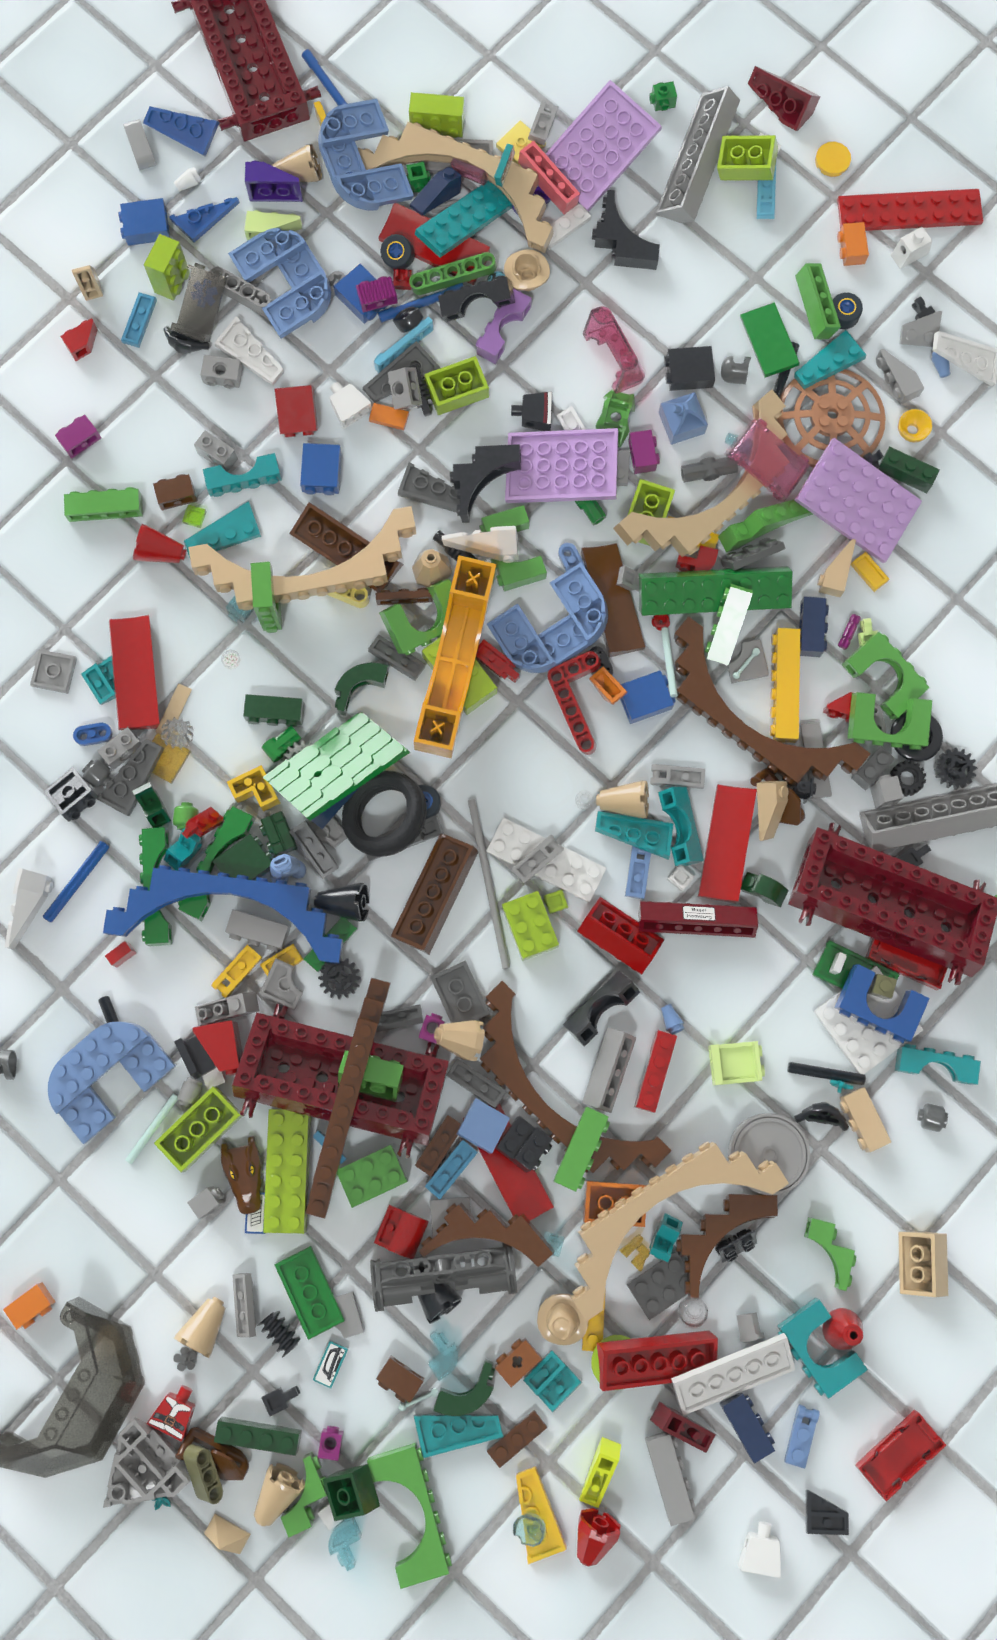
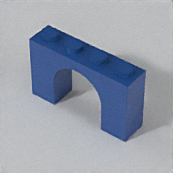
M859 964L853 965L834 1008L838 1009L839 1014L850 1018V1016L857 1018L856 1022L861 1025L868 1026L869 1024L875 1027L874 1030L880 1034L886 1035L888 1033L892 1035V1039L903 1044L904 1041L911 1042L930 998L916 991L906 990L897 1012L890 1018H879L870 1011L867 1005V992L876 972Z

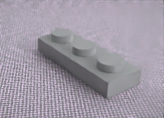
M251 1273L233 1274L237 1337L256 1336Z

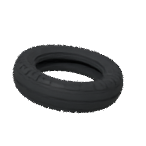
M383 771L360 786L344 804L342 825L346 837L359 851L377 857L397 854L410 846L424 827L427 815L425 796L419 785L409 776L395 771ZM395 790L403 793L407 802V813L402 824L387 836H368L362 827V814L367 803L375 795L383 791Z

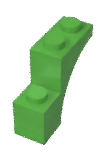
M808 1217L804 1237L815 1241L827 1252L835 1271L834 1287L847 1291V1287H850L852 1283L851 1267H854L856 1263L855 1250L832 1244V1240L834 1241L837 1236L836 1224Z
M313 1452L306 1454L303 1458L306 1470V1483L303 1494L297 1503L289 1510L283 1512L281 1516L288 1538L312 1527L315 1515L312 1507L307 1505L327 1496L322 1480L326 1476H322L320 1468H322L318 1456L314 1457Z

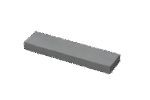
M820 723L801 724L800 732L803 747L824 748ZM809 770L807 773L810 780L814 776L811 774L812 771ZM829 776L825 781L814 777L816 793L812 796V799L831 797Z

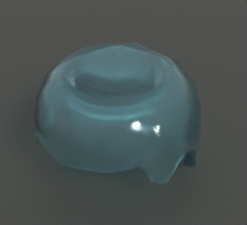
M535 1513L523 1514L513 1524V1535L520 1538L522 1545L532 1547L540 1545L546 1537L545 1522Z

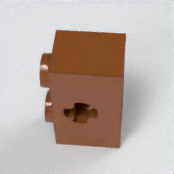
M520 1338L511 1345L512 1350L507 1355L503 1353L496 1359L495 1369L511 1388L542 1360L541 1355L526 1338L522 1341ZM515 1356L517 1358L518 1356L521 1357V1364L518 1366L517 1363L513 1365V1357Z

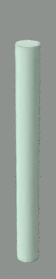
M664 627L661 630L669 692L671 697H676L678 694L669 630L667 627Z
M173 1093L125 1159L128 1163L132 1164L177 1102V1095Z

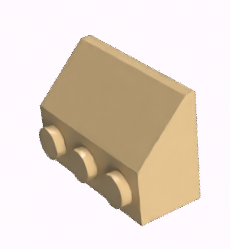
M899 1232L900 1294L927 1297L948 1296L947 1233Z

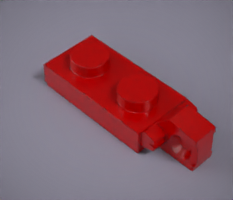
M483 639L478 646L476 659L500 678L502 677L505 680L508 677L516 683L520 678V674L514 670L515 665L504 654Z
M209 807L186 822V828L182 835L187 839L194 834L202 837L224 822L223 817L218 811Z

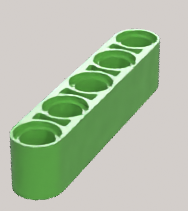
M485 252L415 273L410 277V286L416 295H424L490 275L497 268L495 257L493 254ZM486 261L492 262L490 266L483 265ZM469 266L475 267L473 271H466ZM452 271L458 272L454 277L449 276ZM433 277H440L439 281L432 282ZM416 282H423L420 287L414 286Z

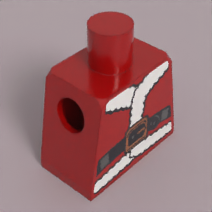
M181 1385L177 1395L169 1392L147 1424L182 1442L187 1435L195 1409V1404L188 1401L193 1390Z

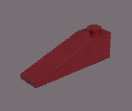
M757 66L754 67L748 81V85L760 99L764 100L769 106L768 108L777 115L779 121L795 131H798L813 115L821 97Z

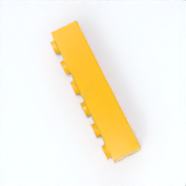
M777 628L775 634H772L771 644L774 645V652L771 654V663H774V670L771 671V681H774V688H771L770 698L773 700V707L770 709V718H773V725L770 726V736H773V740L781 743H796L799 739L800 629Z

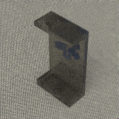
M195 262L194 266L187 265V268L192 270L177 323L172 322L170 330L204 342H210L227 277L222 276L223 272L212 269L211 272L205 270L206 266Z

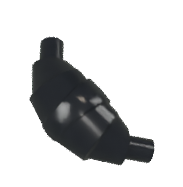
M168 326L163 329L169 345L178 353L190 354L201 349L209 350V342H200L171 330Z
M827 1102L812 1104L802 1110V1113L794 1116L797 1123L807 1120L808 1122L839 1126L843 1131L849 1128L845 1117L840 1113L839 1109Z

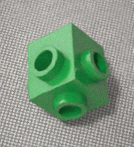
M674 81L660 82L653 85L652 93H649L650 104H653L655 111H666L676 107L677 93Z
M424 162L406 165V176L412 192L420 193L431 180L429 170L426 171Z

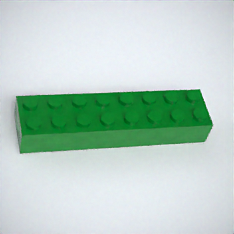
M788 566L741 568L737 570L721 569L639 574V611L642 616L718 612L719 606H724L725 599H722L726 588H730L731 584L753 590L747 610L792 608L793 571Z

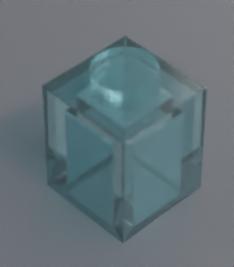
M235 596L226 606L229 613L228 616L235 622L239 620L244 623L254 610V608L251 610H239Z

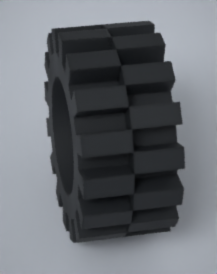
M908 760L901 761L890 771L891 777L898 776L902 794L905 797L919 792L926 783V779H924L926 773H923L924 768H920L919 763L914 764L913 760L910 762ZM903 772L913 774L914 782L912 785H905L901 781V774Z

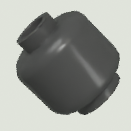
M91 760L82 770L84 773L83 779L94 788H98L101 785L105 787L112 779L109 777L111 769L100 760Z
M925 1104L923 1109H919L917 1120L921 1121L923 1129L940 1132L942 1128H946L948 1113L945 1112L942 1106Z

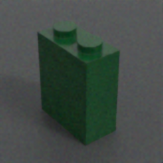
M249 834L214 859L213 863L221 873H227L231 878H237V875H244L249 877L248 880L256 881L257 877L261 878L270 871V864L274 858L269 851L265 853L262 850L263 843L257 836L253 838Z

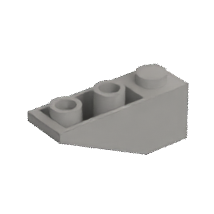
M881 349L876 357V364L883 371L886 383L890 384L894 398L898 399L901 405L919 397L924 390V386L917 373L886 350Z
M248 992L195 1006L198 1026L259 1012L256 992Z

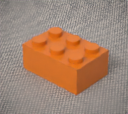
M585 1180L583 1222L595 1221L598 1219L597 1215L606 1209L610 1211L615 1207L614 1204L622 1198L626 1200L632 1196L631 1192L636 1188H644L647 1185ZM646 1213L633 1226L645 1227Z

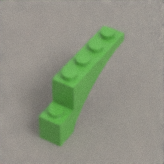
M795 499L755 510L743 522L729 525L718 538L725 551L730 552L740 549L742 546L770 531L813 515V513L797 503Z

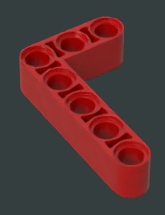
M592 651L553 667L547 675L579 750L585 755H591L595 752L596 742L569 683L600 668V658ZM589 658L596 659L594 665H587ZM576 665L579 667L576 673H570L572 666ZM559 673L562 675L559 681H553L555 674ZM562 691H569L568 697L560 698ZM575 707L577 709L576 713L568 715L567 711L569 708ZM583 724V731L575 732L576 725ZM585 741H591L592 745L589 749L585 750L582 748Z

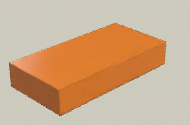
M373 403L369 422L405 430L409 411L394 410L393 407Z

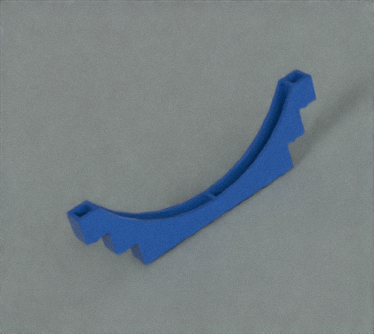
M159 865V868H153L150 891H148V887L136 886V889H130L126 912H124L125 908L113 907V910L106 909L103 933L127 937L147 917L170 904L186 898L209 894L234 895L264 904L290 920L306 937L319 961L337 964L341 962L343 940L339 939V935L328 934L327 937H324L327 914L323 913V909L311 908V911H308L311 889L305 883L295 882V885H287L288 882L283 880H276V883H271L266 878L257 877L255 881L248 880L249 877L244 875H237V878H231L227 873H218L215 876L210 875L209 871L204 870L192 873L190 872L191 869L179 868L176 871L171 870L170 866Z

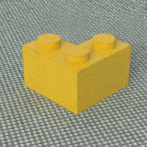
M262 765L227 781V784L237 803L255 795L264 812L280 804L274 788L263 778L266 772Z

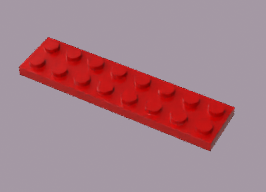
M979 189L838 196L837 199L840 230L843 224L864 222L865 231L981 225L983 223Z

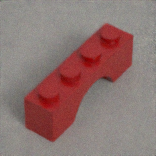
M660 1030L656 1031L647 1069L634 1105L635 1108L651 1113L656 1112L676 1043V1035Z

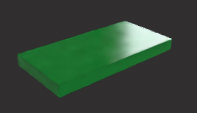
M775 302L740 314V319L764 378L799 366L800 362Z
M831 940L827 941L812 974L840 989H843L852 966L856 964L869 970L877 966L884 976L897 980L900 975ZM841 952L846 954L847 957L841 972L835 975L829 971L835 955Z
M312 1246L274 1264L308 1340L345 1321Z

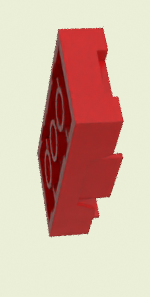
M874 938L865 956L867 959L934 990L941 989L948 969Z
M914 1409L860 1459L855 1466L887 1502L902 1488L903 1482L911 1479L927 1464L926 1461L933 1459L947 1445L935 1433L922 1415ZM899 1478V1480L892 1486V1483Z

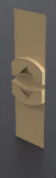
M178 683L156 733L168 738L170 737L191 693V688Z

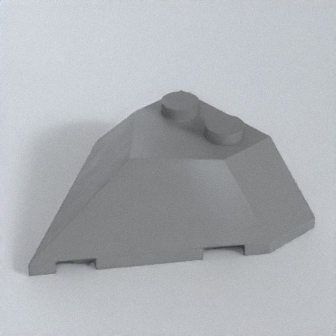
M134 1418L119 1433L117 1450L114 1454L107 1486V1496L104 1500L103 1508L116 1504L123 1505L155 1500L156 1498L166 1496L174 1497L191 1481L184 1460H178L175 1457L178 1453L159 1430L140 1419Z

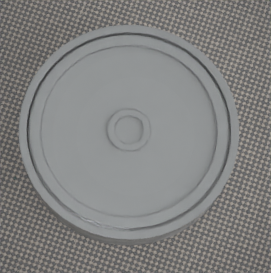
M758 1114L749 1117L735 1129L729 1142L728 1157L736 1151H742L748 1155L756 1170L759 1169L758 1166L762 1162L767 1160L773 1161L778 1165L789 1184L773 1195L783 1194L795 1188L802 1181L809 1168L810 1148L805 1134L792 1120L778 1114ZM745 1186L746 1188L754 1192L765 1195H772L770 1193Z

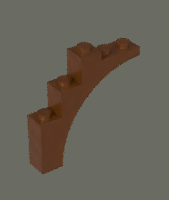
M728 1194L726 1199H723V1211L727 1215L705 1214L699 1222L700 1232H703V1235L681 1234L679 1236V1239L676 1240V1252H679V1257H687V1260L684 1261V1272L688 1273V1281L684 1283L685 1294H688V1299L699 1298V1286L704 1265L714 1247L728 1232L753 1220L775 1218L778 1216L777 1195Z
M462 1202L459 1205L454 1203L446 1210L448 1214L444 1219L448 1225L446 1223L442 1224L436 1230L438 1234L433 1239L429 1236L421 1243L423 1248L419 1250V1253L425 1257L438 1247L452 1241L466 1238H486L514 1247L531 1259L537 1267L555 1252L524 1213L520 1216L514 1215L508 1221L509 1226H507L493 1208L489 1211L485 1208L476 1216L479 1219L477 1221Z

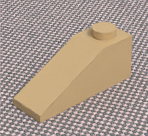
M88 265L72 269L75 280L86 301L103 296L99 278L92 266Z
M852 539L828 566L824 574H820L817 583L820 586V593L841 597L844 593L856 542L855 539Z
M787 781L757 783L759 841L772 839L775 836L788 802L789 791Z

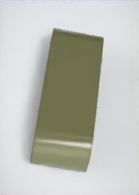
M189 1445L184 1451L183 1458L195 1494L200 1500L210 1504H217L223 1497V1488L212 1455L205 1448Z

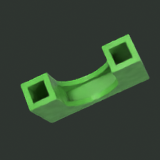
M522 505L481 518L479 529L482 532H490L492 527L516 526V531L520 532L529 529L530 522L525 507ZM541 556L512 563L490 559L491 563L496 564L498 573L496 576L499 587H503L504 592L544 580L547 577V571Z
M250 563L254 611L263 631L275 633L278 630H282L281 603H275L271 563Z
M443 579L427 587L437 608V618L433 626L426 631L421 632L411 626L401 604H394L379 612L398 654L405 653V655H409L416 651V647L420 645L424 647L432 643L431 639L441 637L452 585L449 579Z
M877 632L841 665L853 678L860 676L877 661L885 662L893 667L898 678L897 687L880 705L885 714L893 720L907 710L908 699H918L930 687L927 685L926 679L915 672L914 666L902 657V653L889 643L888 637L883 633Z
M852 693L847 739H851L853 743L856 742L858 744H865V741H870L875 746H884V743H889L894 748H902L903 745L910 746L909 749L921 750V747L928 746L932 700L908 699L905 724L898 733L891 735L881 731L875 723L874 708L876 694Z

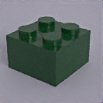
M368 1464L339 1470L322 1479L334 1521L363 1516L380 1507Z

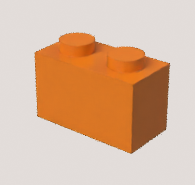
M864 222L843 224L837 234V241L841 244L840 259H843V265L865 264L869 252Z
M41 1282L3 1310L16 1330L22 1327L27 1329L35 1323L34 1318L39 1314L44 1316L52 1310L51 1305L56 1301L43 1282Z

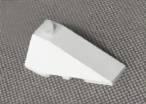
M516 526L492 527L490 532L474 530L472 535L461 532L442 536L444 546L505 563L519 560Z
M19 868L13 894H17L16 901L11 905L10 909L13 921L11 920L8 924L5 941L6 948L12 950L16 948L47 899L48 893H51L53 882L49 876Z

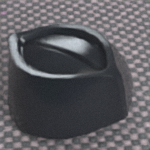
M408 307L399 312L393 319V322L400 332L405 333L414 329L424 317L418 308Z

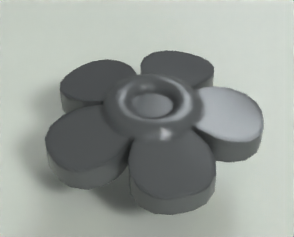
M182 1347L180 1349L181 1355L175 1354L173 1360L179 1363L177 1365L179 1371H184L186 1366L189 1370H192L195 1367V1362L191 1360L197 1358V1353L195 1351L189 1353L188 1347Z

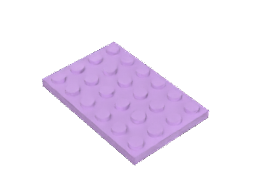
M609 80L547 151L546 155L580 193L578 203L589 212L661 131L662 126L616 84Z
M618 428L508 433V445L520 444L521 470L506 473V503L617 499Z
M836 438L831 439L795 499L797 503L849 540L855 539L856 545L882 563L888 560L922 500Z

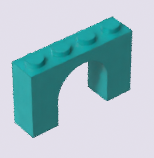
M814 1298L777 1325L780 1330L778 1335L783 1333L786 1335L789 1345L792 1347L790 1349L792 1356L796 1361L800 1359L804 1365L802 1367L803 1372L808 1378L812 1377L816 1382L813 1386L819 1395L822 1396L824 1394L829 1399L868 1369L858 1354L852 1349L828 1365H820L812 1361L807 1350L808 1338L817 1327L831 1318L822 1302L818 1298Z

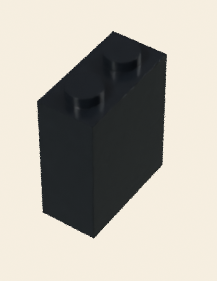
M712 346L668 349L667 356H664V367H667L668 370L665 380L666 384H669L670 391L713 388L715 372Z

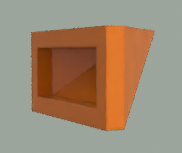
M604 666L589 678L603 699L612 705L627 694V691Z

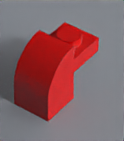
M700 545L697 558L681 557L679 555L675 568H678L680 571L712 570L717 559L718 549Z

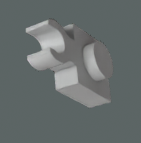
M626 566L620 567L617 585L629 591L636 590L639 592L638 572Z

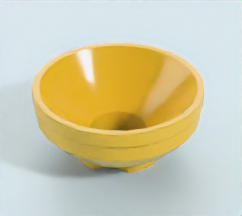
M918 409L906 411L898 422L900 435L909 442L923 441L932 430L931 418L924 411ZM909 426H915L917 428V433L910 434L907 428Z

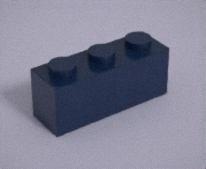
M804 596L800 602V656L821 657L827 650V640H824L828 631V623L825 622V617L828 616L829 605H826V598Z
M741 1392L720 1403L754 1464L775 1452L772 1446L775 1444V1441L769 1432L765 1433L763 1430L764 1422L758 1413L754 1414L751 1408L754 1404L748 1394L744 1396Z

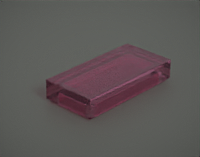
M453 158L451 162L452 169L461 174L462 177L482 185L486 184L488 179L485 170Z

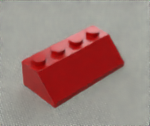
M601 897L577 930L583 937L591 940L601 949H604L641 975L664 942V939L654 932H639V922Z

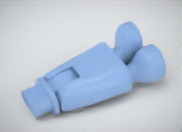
M282 854L271 861V880L273 883H276V880L288 882V877L291 875L293 878L301 879L306 874V866L297 858L289 854Z

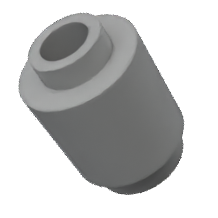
M188 1077L183 1082L177 1099L180 1100L179 1104L188 1108L194 1105L202 1091L201 1085L203 1082Z

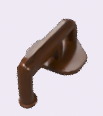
M764 768L750 779L751 785L755 787L763 779L765 781H780L767 768ZM788 788V802L780 823L798 826L804 821L805 812L801 807L800 798L792 789Z
M193 1427L189 1430L178 1453L175 1455L176 1459L183 1461L185 1449L192 1445L193 1442H196L210 1450L219 1479H244L249 1469V1461L241 1450L232 1445L215 1443V1436L198 1427Z

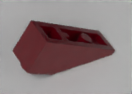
M662 1402L658 1403L650 1418V1421L661 1430L707 1453L716 1436L712 1431L687 1416H683L682 1413Z

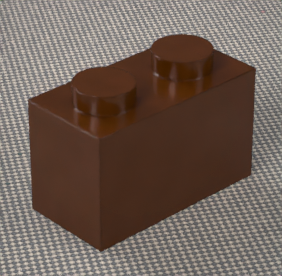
M180 474L175 478L161 479L157 483H153L157 502L162 511L197 502L193 482L189 474Z
M392 1355L376 1378L381 1388L386 1391L391 1389L396 1393L394 1396L403 1403L405 1401L409 1403L412 1401L425 1379Z

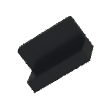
M196 1036L187 1041H184L182 1038L174 1041L190 1076L194 1079H198L216 1068Z

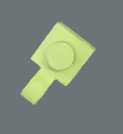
M871 618L860 621L862 632L858 633L859 646L863 645L872 635L878 632V630L872 631Z

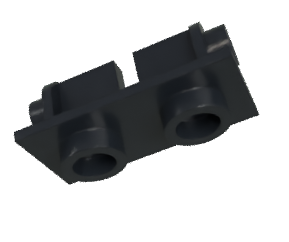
M814 777L809 781H800L792 789L800 799H803V804L816 793Z

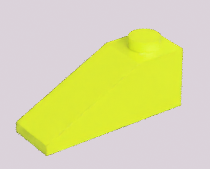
M604 1437L601 1438L579 1501L599 1508L619 1462L621 1444Z

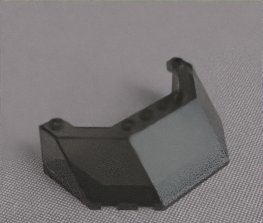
M81 1297L66 1302L60 1313V1320L63 1325L74 1331L81 1361L37 1438L26 1440L12 1431H5L0 1434L1 1468L47 1478L104 1459L145 1385L131 1326Z

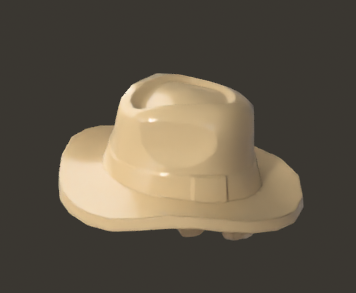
M525 249L513 253L507 258L504 265L505 277L507 276L512 281L514 289L529 292L547 282L550 268L546 258L541 253Z
M554 1294L546 1298L540 1305L537 1317L538 1329L543 1338L553 1344L571 1345L580 1341L587 1331L588 1321H585L570 1296L572 1295Z

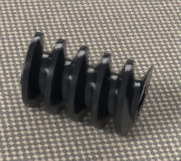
M276 1311L268 1315L257 1326L264 1324L261 1332L269 1331L266 1338L274 1337L272 1346L279 1344L277 1352L284 1350L283 1358L298 1345L301 1338L300 1336L293 1338L296 1331L288 1332L290 1324L283 1325L285 1317L278 1319L280 1311Z

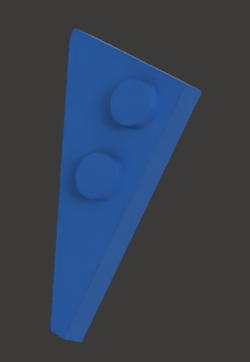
M237 197L224 199L223 203L217 205L211 203L200 206L197 209L187 210L186 214L179 216L173 214L169 217L195 243L240 202Z

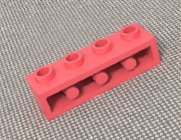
M532 141L520 150L518 163L522 168L526 170L527 168L532 169L538 174V186L565 215L578 204L580 193L542 149Z

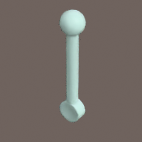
M754 648L751 656L741 668L733 673L734 679H738L740 673L750 661L759 655L760 650L758 648Z
M433 1388L430 1393L418 1397L410 1403H400L398 1406L399 1410L405 1411L406 1407L431 1396L437 1397L439 1394L438 1389Z

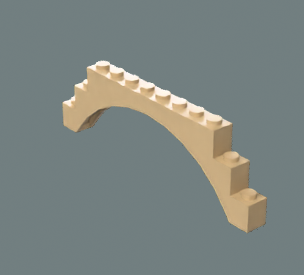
M407 122L400 140L394 136L382 135L375 153L366 148L364 150L358 148L366 170L400 163L403 166L410 163L430 161L451 163L468 168L487 178L504 193L514 206L523 224L528 247L545 254L554 233L553 227L548 222H540L546 210V203L541 196H533L539 183L538 174L534 170L529 168L526 170L517 163L511 162L503 186H498L495 183L494 175L501 160L500 156L489 155L483 149H474L468 143L457 142L451 136H442L433 129L427 130L418 123Z
M771 389L752 406L754 436L751 455L746 470L738 484L722 502L699 514L680 518H656L631 512L613 528L627 546L632 542L636 544L644 538L654 551L660 547L664 550L671 544L681 557L686 554L691 556L699 549L697 545L700 542L704 544L711 538L709 535L711 532H718L724 526L722 523L725 520L730 521L737 515L735 511L738 508L742 510L749 504L747 500L750 497L752 499L757 497L761 493V487H768L774 481L772 478L775 475L778 477L786 471L784 467L789 461L778 447L784 443L782 439L787 433L776 421L782 415L781 410L786 407L785 404Z
M412 506L393 509L376 537L367 547L351 559L331 569L310 575L273 576L275 603H288L295 599L306 600L311 596H326L332 592L343 593L348 589L355 588L359 590L366 586H380L388 582L384 561L395 562L402 558L399 537L409 538L416 534ZM208 544L188 547L191 566L195 575L205 576L212 572L217 592L228 593L234 589L239 610L253 609L250 570L226 560Z
M705 1142L699 1146V1151L684 1156L682 1162L677 1166L675 1164L665 1169V1174L660 1177L657 1175L651 1178L647 1186L636 1188L631 1192L632 1196L626 1200L622 1198L617 1201L613 1209L610 1211L606 1209L597 1215L598 1219L595 1221L584 1223L578 1233L591 1253H585L578 1257L574 1265L587 1285L576 1288L570 1297L585 1321L587 1322L603 1311L606 1279L613 1257L625 1235L638 1219L653 1206L677 1192L709 1184L744 1185L773 1195L789 1184L778 1165L773 1161L767 1160L762 1162L758 1166L759 1169L756 1170L748 1155L742 1151L732 1153L727 1161L716 1143Z

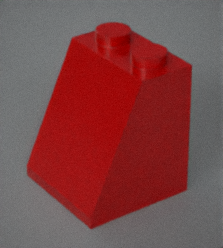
M307 385L274 389L280 434H284L285 437H295V433L303 432V436L314 435V431H318L314 386Z
M230 1020L193 1027L194 1034L219 1072H224L229 1076L236 1075L243 1054L238 1022Z

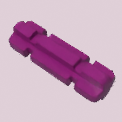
M856 614L851 615L849 623L838 643V647L844 650L849 647L850 641L861 620L860 616Z

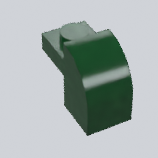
M150 782L133 790V794L141 805L152 828H159L171 821L160 796Z
M747 872L741 884L742 892L758 896L765 903L780 908L789 891L778 881L760 873L756 875Z

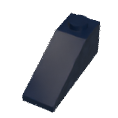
M450 166L436 173L410 203V207L423 216L460 194L461 174Z

